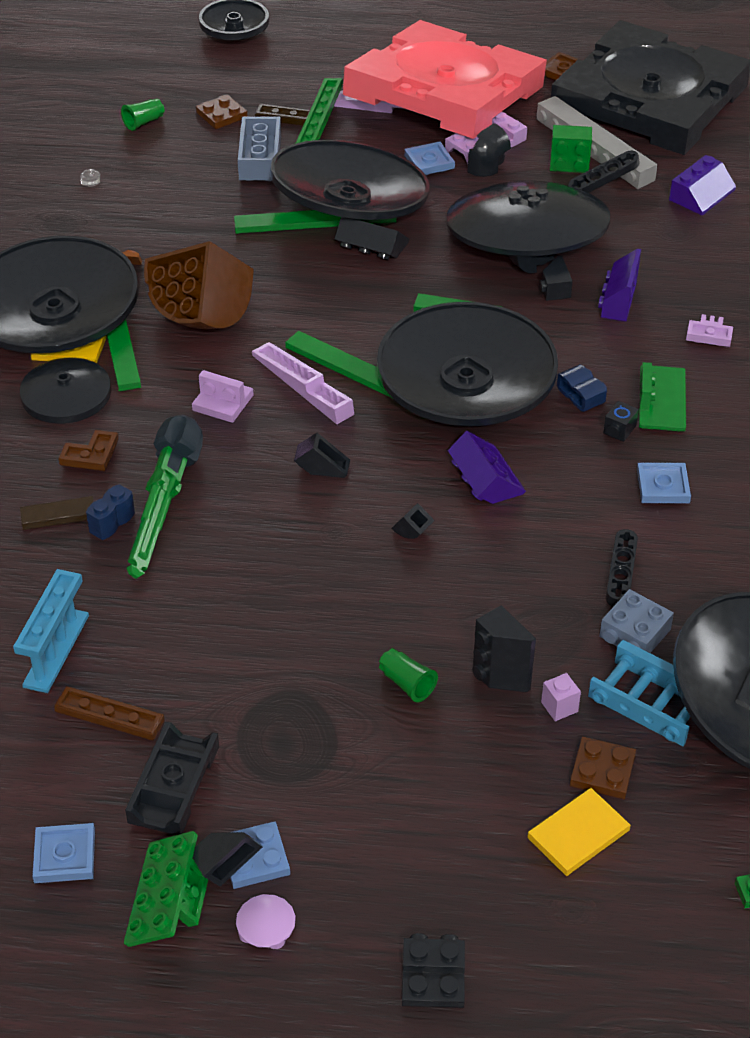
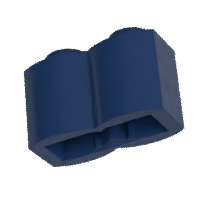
M579 364L558 374V389L565 397L570 398L580 411L585 412L606 402V385L593 377L592 372L585 366Z
M119 484L110 488L102 499L93 502L86 511L89 532L104 540L112 536L120 525L127 523L135 514L132 491Z

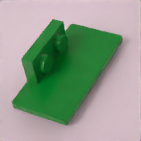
M643 362L640 366V428L671 431L686 430L685 368L652 366V363Z
M194 831L149 843L124 939V944L127 947L173 937L178 919L188 927L198 925L208 879L203 877L193 859L198 837Z

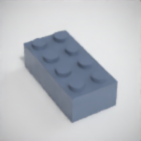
M242 117L238 152L239 180L272 181L270 176L271 162L281 147L280 117Z

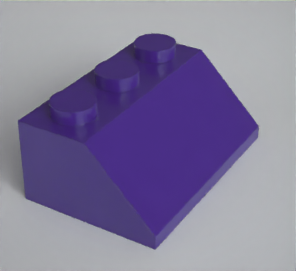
M705 155L672 180L669 200L693 212L704 215L736 189V185L723 162L716 160L712 156Z
M636 249L615 261L612 271H607L606 283H604L602 291L603 296H600L598 308L602 309L601 318L627 322L637 284L641 249Z
M466 431L448 450L453 458L452 463L461 470L463 480L471 485L473 488L471 492L478 500L482 501L484 499L494 504L523 495L526 492L496 446L469 431Z

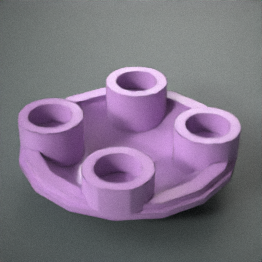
M265 894L253 897L245 902L237 913L236 927L239 938L242 942L256 947L279 949L284 946L285 940L290 937L295 928L296 916L292 906L281 897Z

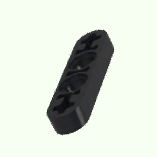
M633 150L626 151L573 178L568 186L589 193L636 169L640 165L639 155ZM612 167L618 168L616 171H608ZM594 176H600L598 180H591Z
M629 529L620 530L615 536L606 601L612 607L616 605L629 589L631 590L638 536ZM624 540L629 541L628 547H623ZM620 556H625L630 560L627 562H622L617 558ZM623 574L627 579L619 580L615 578V575ZM616 589H621L620 597L615 596Z

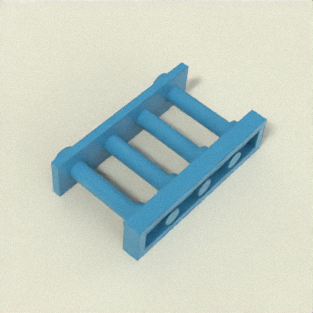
M60 569L56 570L14 644L15 654L30 657L32 668L22 684L23 688L44 693L49 692L88 619L89 613L76 610L73 598L83 582L81 574Z
M622 640L617 646L615 663L618 665L604 682L595 677L591 679L588 697L664 736L667 740L684 746L689 726L686 723L691 717L685 706L676 719L661 712L674 694L680 696L676 686L673 665ZM630 670L641 677L629 693L626 694L614 686L624 673ZM650 682L665 688L652 706L638 700Z

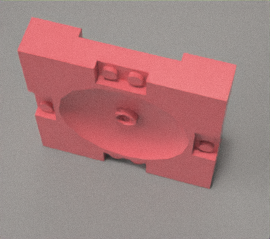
M419 20L393 36L392 44L382 50L372 49L346 65L344 68L343 95L372 105L384 101L441 120L440 128L474 139L482 130L492 125V119L519 98L528 99L543 87L547 59L499 44L492 49L488 46H479L472 41H466L467 34Z

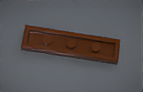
M68 686L65 687L54 705L55 712L154 741L165 721L164 714Z

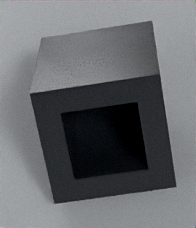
M417 503L391 529L404 538L415 539L435 520Z

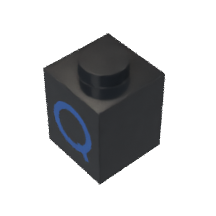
M618 401L605 416L603 434L624 442L637 425L639 409Z

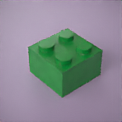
M553 125L550 171L578 173L589 171L592 127Z

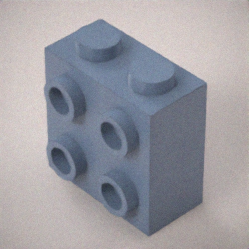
M629 589L602 619L599 637L615 646H618L622 640H625L651 653L671 630L674 612Z

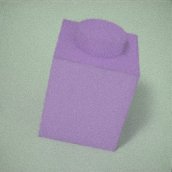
M565 673L543 682L541 703L554 721L578 712L581 691L570 676Z

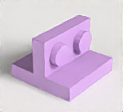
M203 370L199 374L200 394L193 401L192 410L233 423L252 398L253 388L244 386V382Z

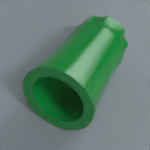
M158 98L123 105L121 117L125 126L129 130L134 131L140 126L162 117L165 112L164 105Z
M394 648L385 652L379 660V669L385 673L386 677L405 691L414 702L425 700L437 684L438 674L435 670L418 663Z

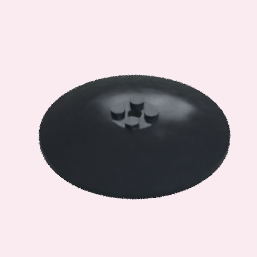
M536 180L504 182L478 189L459 198L450 206L447 212L448 229L463 243L484 251L515 256L551 255L579 249L601 238L610 225V211L606 204L596 196L563 184Z
M736 592L719 596L704 603L687 619L675 643L673 669L681 700L698 728L727 756L750 769V592Z

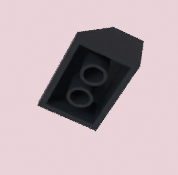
M341 217L335 240L340 242V246L352 250V247H357L361 253L368 255L371 252L378 253L377 257L389 260L390 257L397 259L409 243V238L399 231Z
M500 605L476 619L472 671L474 676L479 681H483L489 688L528 692L531 690L536 638Z

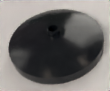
M218 0L206 5L200 11L199 25L203 32L218 39H246L260 34L268 27L269 12L264 5L254 0Z
M74 357L54 359L38 365L24 377L20 385L21 402L28 414L38 420L55 424L73 423L87 419L98 413L107 404L111 396L110 378L105 369L93 361Z

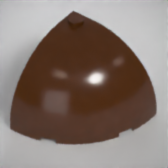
M211 241L145 259L144 278L145 283L149 287L148 295L150 300L162 315L176 323L196 329L226 328L240 320L248 307L254 269Z

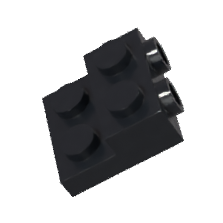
M415 933L410 938H404L402 1006L464 1008L465 940H458V937L453 934L442 935L440 939H428L425 934Z

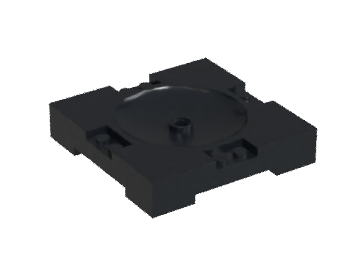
M619 20L595 43V50L583 61L578 59L552 84L551 97L556 96L586 117L588 116L651 137L650 144L685 155L701 138L702 130L728 102L733 103L748 86L750 59L704 45L695 50L692 47H685L676 42H669L668 34Z

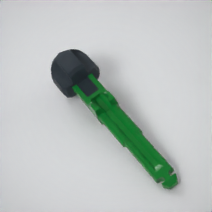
M186 415L167 418L158 429L153 443L157 449L155 455L158 457L154 473L145 488L150 493L128 558V562L131 565L127 567V571L135 579L145 574L143 571H146L171 499L180 493L182 487L180 481L185 467L194 465L201 452L203 442L202 429L195 419Z

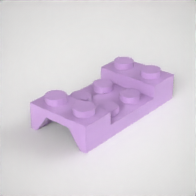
M500 112L492 119V124H497L507 133L511 147L526 140L527 126L504 112ZM455 133L445 139V149L448 153L455 149L464 154L468 164L469 149L474 148L479 138L475 137L472 139Z

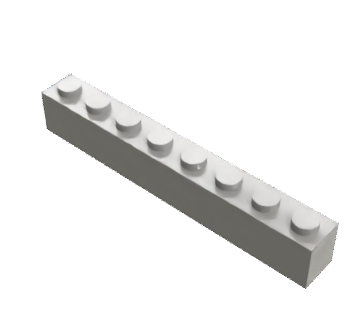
M556 96L538 103L537 120L553 130V125L592 127L590 157L601 164L626 151H636L639 155L640 165L621 176L622 179L637 189L655 181L657 164ZM612 167L609 170L616 171L618 168Z

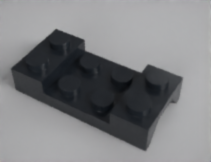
M165 722L125 809L127 823L174 835L182 834L191 815L190 806L207 768H211L219 749L218 733L212 732L204 739L184 735L171 722Z

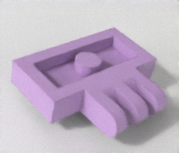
M702 314L701 322L689 321L686 340L730 347L733 327L722 325L724 317H719L718 322H715V316H710V321L706 320V315Z

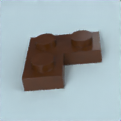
M95 430L89 445L66 442L59 456V464L105 471L119 440L118 433Z

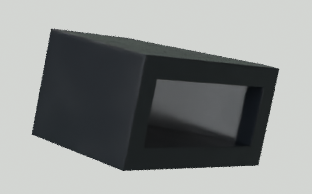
M558 256L543 270L542 280H539L540 293L544 294L546 301L571 298L573 281L562 256Z
M315 433L298 444L294 462L311 475L344 478L348 473L350 459L319 433Z
M245 832L210 833L195 847L193 859L203 877L221 887L263 846Z

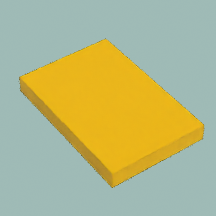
M105 335L87 345L66 351L31 353V359L50 361L74 357L97 363L107 336Z
M590 788L530 830L527 838L559 870L568 876L630 831V824Z

